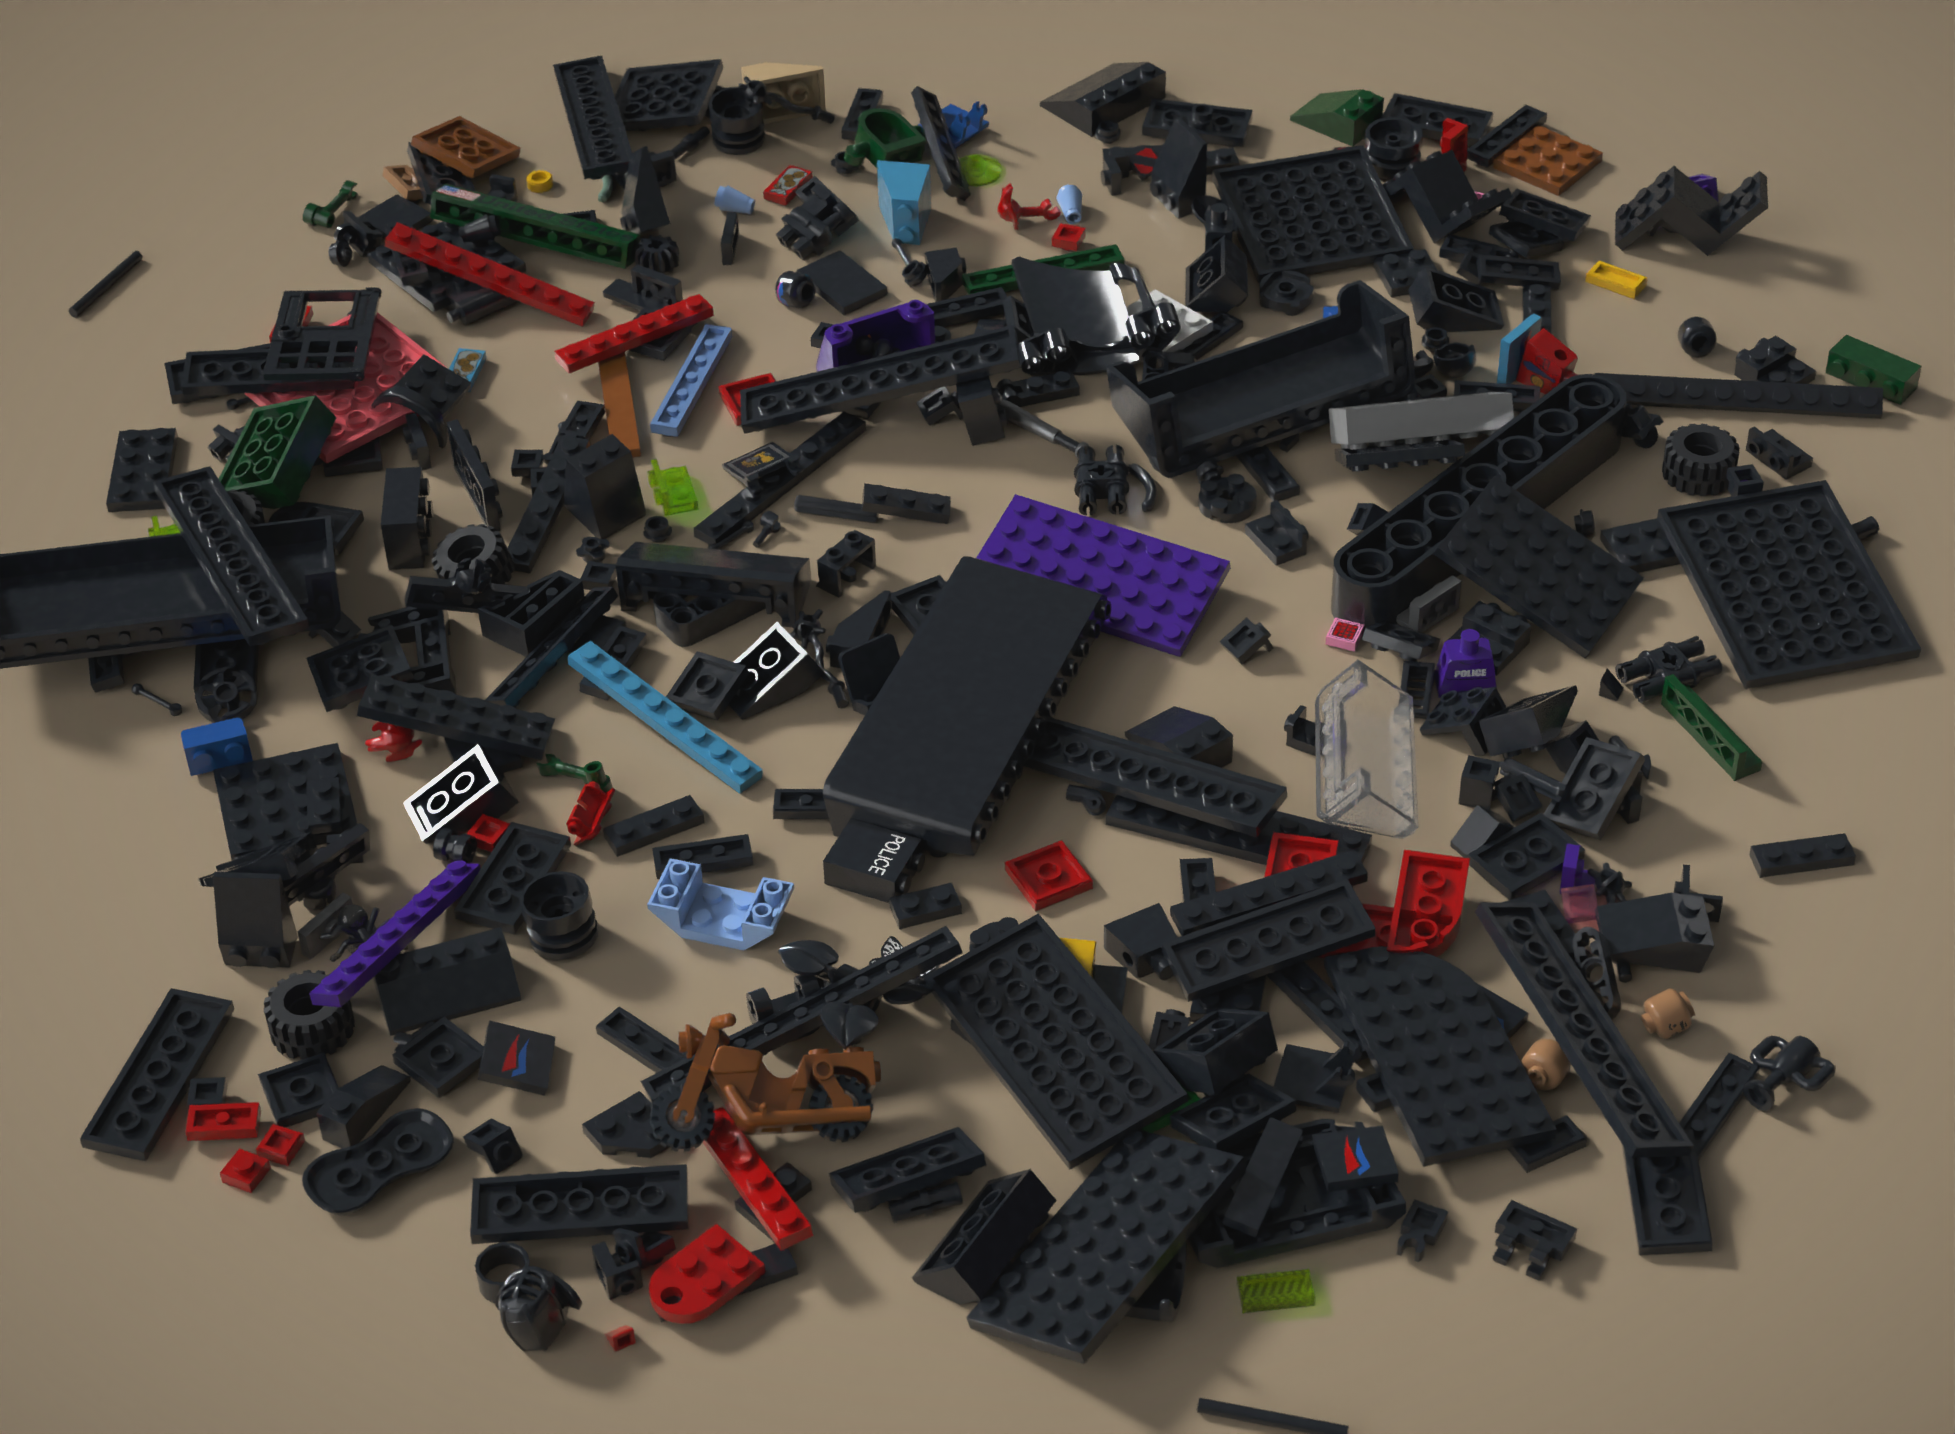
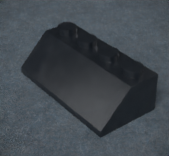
M501 927L398 954L373 977L390 1036L395 1035L399 1031L407 1032L422 1028L430 1021L436 1023L443 1017L452 1020L522 1001L510 952Z
M1031 1169L989 1180L916 1271L912 1279L916 1284L959 1305L973 1301L976 1303L980 1302L982 1298L987 1297L992 1292L991 1285L995 1280L1010 1269L1012 1265L1011 1259L1015 1254L1030 1243L1031 1238L1029 1236L1035 1228L1041 1226L1049 1218L1050 1214L1048 1211L1057 1200Z

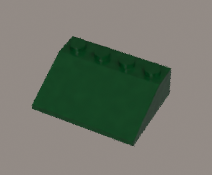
M316 395L254 408L219 477L220 482L226 491H245L249 495L256 496L257 501H260L264 508L277 509L295 505L305 482L310 477L311 469L316 459L320 456L321 449L332 431L331 428L337 417Z

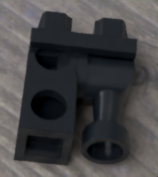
M817 183L811 189L813 195L801 206L795 207L789 215L786 214L781 218L785 226L776 233L779 242L786 248L797 240L791 247L794 253L802 260L812 252L817 256L824 253L823 248L832 243V231L841 221L848 223L854 218L851 209L844 202H837L834 194L820 183Z

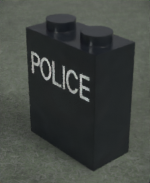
M850 818L823 860L824 883L889 903L890 897L906 894L910 889L913 876L916 872L922 870L925 862V854L922 853V841L920 838Z

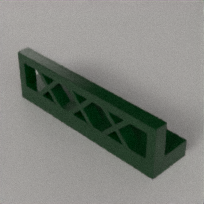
M1674 674L1665 677L1661 705L1734 781L1761 771L1762 760L1689 685L1684 686Z

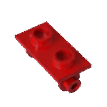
M589 782V784L584 785L577 800L579 804L574 806L566 823L569 833L577 835L574 842L575 846L586 839L592 840L599 834L602 829V825H600L601 820L612 807L610 801L615 792L614 788L605 793L596 782Z

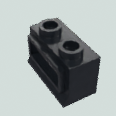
M857 530L846 533L840 542L834 547L827 549L826 553L817 560L819 582L816 584V587L840 598L843 595L841 579L847 582H854L857 579L856 570L848 566L855 560L871 569L876 567L875 539Z

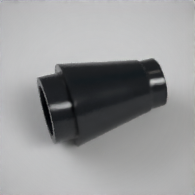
M486 214L459 228L463 243L495 240L497 236L501 235L499 223L495 215L489 216Z

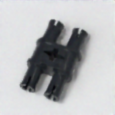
M1113 445L1106 449L1107 460L1095 461L1096 453L1092 447L1087 446L1088 454H1085L1084 446L1079 448L1077 451L1078 464L1074 469V476L1076 478L1074 491L1079 497V512L1087 516V507H1089L1090 515H1093L1097 512V499H1108V510L1110 513L1116 514V506H1119V514L1124 513L1127 509L1126 495L1130 489L1127 482L1129 469L1124 463V449L1116 445V453H1114Z
M1694 636L1680 643L1666 642L1662 647L1654 650H1644L1638 655V658L1616 665L1615 671L1617 678L1621 679V683H1627L1644 675L1649 678V680L1633 685V694L1638 699V702L1642 703L1656 696L1663 695L1666 676L1674 674L1684 686L1689 685L1690 688H1694L1699 684L1700 680L1720 674L1722 672V664L1719 658L1716 659V655H1711L1694 663L1689 661V658L1700 656L1705 651L1703 641L1699 640L1698 636Z

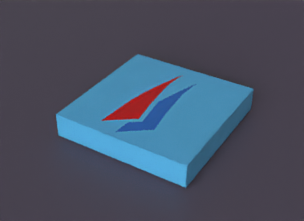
M1533 313L1501 339L1497 383L1511 384L1516 380L1527 342L1541 329V316Z

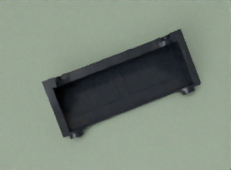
M635 542L618 557L615 565L621 611L636 612L640 600L643 599V602H649L652 595L651 591L765 602L766 614H772L773 611L779 614L782 618V627H793L794 622L799 619V612L803 609L811 584L810 558Z

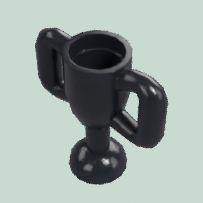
M1769 1036L1764 1038L1751 1051L1750 1060L1758 1067L1771 1071V1074L1764 1081L1756 1079L1748 1081L1743 1087L1744 1096L1756 1109L1768 1111L1774 1105V1090L1780 1084L1794 1082L1805 1090L1816 1091L1821 1089L1834 1076L1836 1067L1830 1060L1822 1058L1817 1046L1806 1037L1796 1036L1788 1042L1778 1036ZM1778 1047L1781 1049L1775 1059L1765 1058L1774 1048ZM1813 1068H1821L1812 1078L1806 1079L1804 1077Z

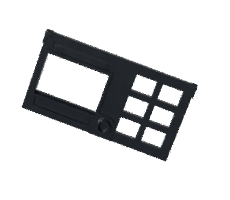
M366 287V290L284 291L263 371V380H364L379 301L382 294L381 289L378 287ZM354 301L348 326H302L308 302ZM329 347L328 353H310L311 348ZM339 347H357L356 352L337 353ZM302 348L301 353L282 352L283 349ZM326 362L325 368L306 367L307 363ZM335 362H354L353 367L334 368ZM280 363H298L297 368L278 369Z

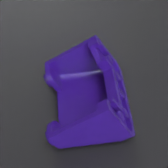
M912 300L899 306L832 325L825 331L816 363L817 372L871 359L872 352L867 355H861L855 349L856 340L868 334L871 335L873 342L886 338L892 343L893 347L900 348L901 351L935 344L934 312L927 304L919 300Z

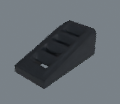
M1404 660L1397 717L1426 719L1431 705L1435 663ZM1410 679H1420V680H1426V682H1415V681H1409V680H1410ZM1408 687L1422 688L1425 691L1408 690ZM1407 696L1423 697L1424 700H1414L1406 698ZM1405 705L1423 706V709L1405 708Z

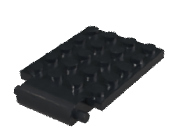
M442 221L435 225H427L420 231L521 273L526 272L525 262L494 240L463 243L459 228L462 226ZM380 245L375 251L367 254L369 263L431 311L436 312L443 308L448 311L447 318L451 323L460 320L467 325L518 302L495 290L485 288L426 263L429 281L423 282L418 286L403 287L391 249L385 247V245Z

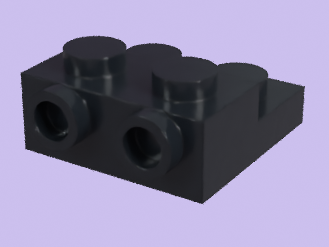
M1774 336L1770 339H1760L1751 350L1742 349L1736 357L1734 375L1744 381L1808 384L1815 380L1816 370L1795 358L1797 348L1783 339Z
M1478 601L1463 616L1462 626L1448 639H1461V633L1466 629H1474L1479 632L1480 638H1487L1492 651L1495 675L1497 676L1530 643L1531 624L1522 615L1512 616L1503 612L1496 603L1486 604Z

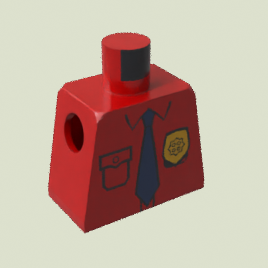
M1543 328L1527 342L1516 381L1524 385L1540 386V392L1547 394L1564 380L1578 375L1574 372L1578 357L1560 340Z

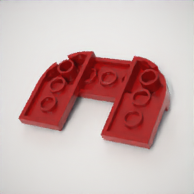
M1273 832L1264 877L1335 856L1338 851V841ZM1404 850L1394 907L1362 903L1376 928L1375 937L1318 957L1325 958L1336 954L1382 946L1387 947L1388 952L1405 953L1421 951L1436 957L1440 956L1453 944L1459 933L1470 858Z

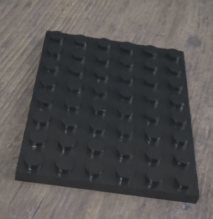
M1826 480L1658 509L1657 519L1745 689L1918 658L1920 656V645Z

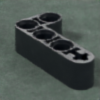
M659 592L653 598L656 626L674 644L681 647L694 645L766 609L765 602L699 596L686 602L679 594Z

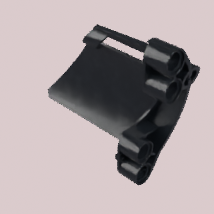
M1020 256L1011 261L1033 332V337L1018 344L1020 365L1025 374L1048 375L1059 371L1072 370L1074 375H1089L1107 372L1106 366L1119 361H1127L1134 365L1143 362L1145 355L1150 352H1163V349L1169 345L1181 329L1172 302L1154 305L1142 275L1136 267L1131 268L1125 264L1113 263L1109 266L1110 271H1087L1047 265ZM1119 280H1129L1135 283L1143 311L1129 316Z

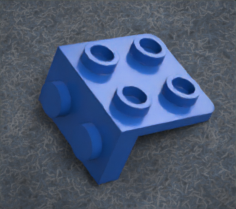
M241 718L224 720L186 729L181 732L191 776L213 771V769L253 761L246 729Z

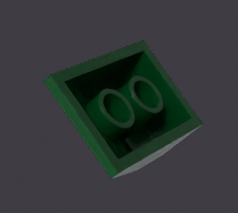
M1364 89L1320 93L1292 114L1290 121L1347 145L1355 146L1365 138V130L1368 125L1381 118L1384 98Z

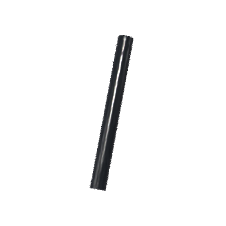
M137 250L130 254L68 309L69 314L72 317H77L143 258L142 254Z
M1201 1397L1197 1406L1198 1413L1307 1434H1348L1349 1431L1348 1425Z

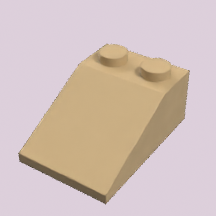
M765 62L741 67L743 84H746L744 77L747 76L750 80L762 81L767 87V92L784 97L794 105L812 108L818 105L821 107V110L826 111L824 71L822 66ZM773 101L771 105L763 102L764 124L811 115L792 112L776 101Z

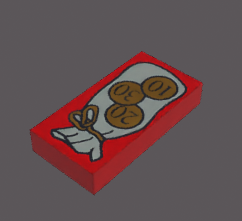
M789 165L763 191L764 199L786 206L796 196L795 191L813 178L812 171Z

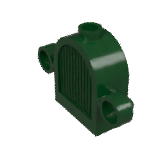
M881 108L864 111L859 116L855 144L847 146L844 155L845 161L853 166L862 165L865 158L876 168L878 160L915 163L922 160L927 142L926 135L921 126H912L902 115L894 111Z

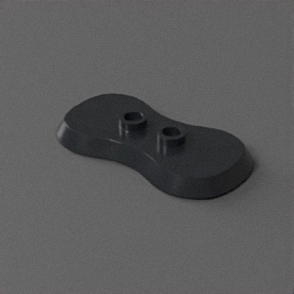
M415 1108L398 1112L389 1117L370 1137L347 1148L330 1151L313 1160L303 1173L302 1184L304 1190L317 1206L334 1215L355 1213L367 1206L382 1189L394 1181L437 1167L447 1157L453 1147V1134L444 1120L432 1111Z

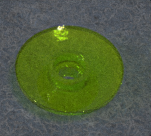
M972 154L959 158L968 186L976 187L991 184L998 180L1002 174L1000 162L993 157Z

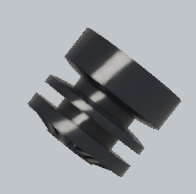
M728 87L715 93L709 101L713 145L718 150L732 155H742L756 151L763 145L765 140L763 102L757 105L748 102L744 90L739 87Z
M564 871L550 872L535 878L526 885L521 893L520 906L527 924L530 943L537 954L546 959L565 960L585 953L594 945L598 938V923L595 911L592 908L589 887L582 877L575 873Z

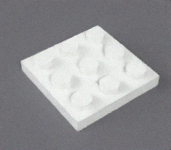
M1156 289L1150 292L1154 305L1172 302L1181 325L1179 333L1163 349V352L1182 350L1196 339L1202 338L1213 331V321ZM1140 299L1127 307L1129 316L1143 311Z

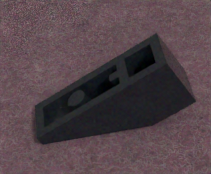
M883 591L838 624L833 636L830 635L826 643V653L830 654L831 667L841 668L838 660L841 652L884 633L892 615L891 591Z
M380 1065L336 1089L317 1112L322 1139L340 1148H347L358 1144L411 1082L410 1076Z

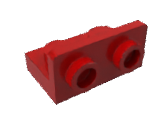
M1446 118L1443 121V136L1440 140L1441 153L1453 150L1465 172L1467 170L1468 125Z

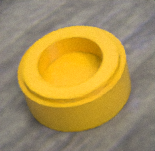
M533 171L526 178L527 187L532 192L543 193L553 187L552 174L547 171Z

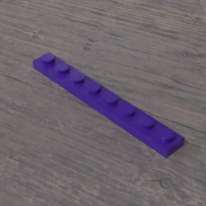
M461 860L448 864L444 871L432 879L420 893L414 895L409 903L398 910L386 924L379 927L377 932L366 942L362 943L351 956L343 960L339 967L329 976L322 979L321 983L310 992L312 1004L342 1007L469 888L481 869L480 864L466 863Z

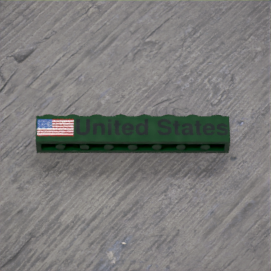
M448 184L434 191L431 196L430 218L464 227L486 214L489 216L495 215L499 223L501 237L626 269L635 262V244L640 242V234Z

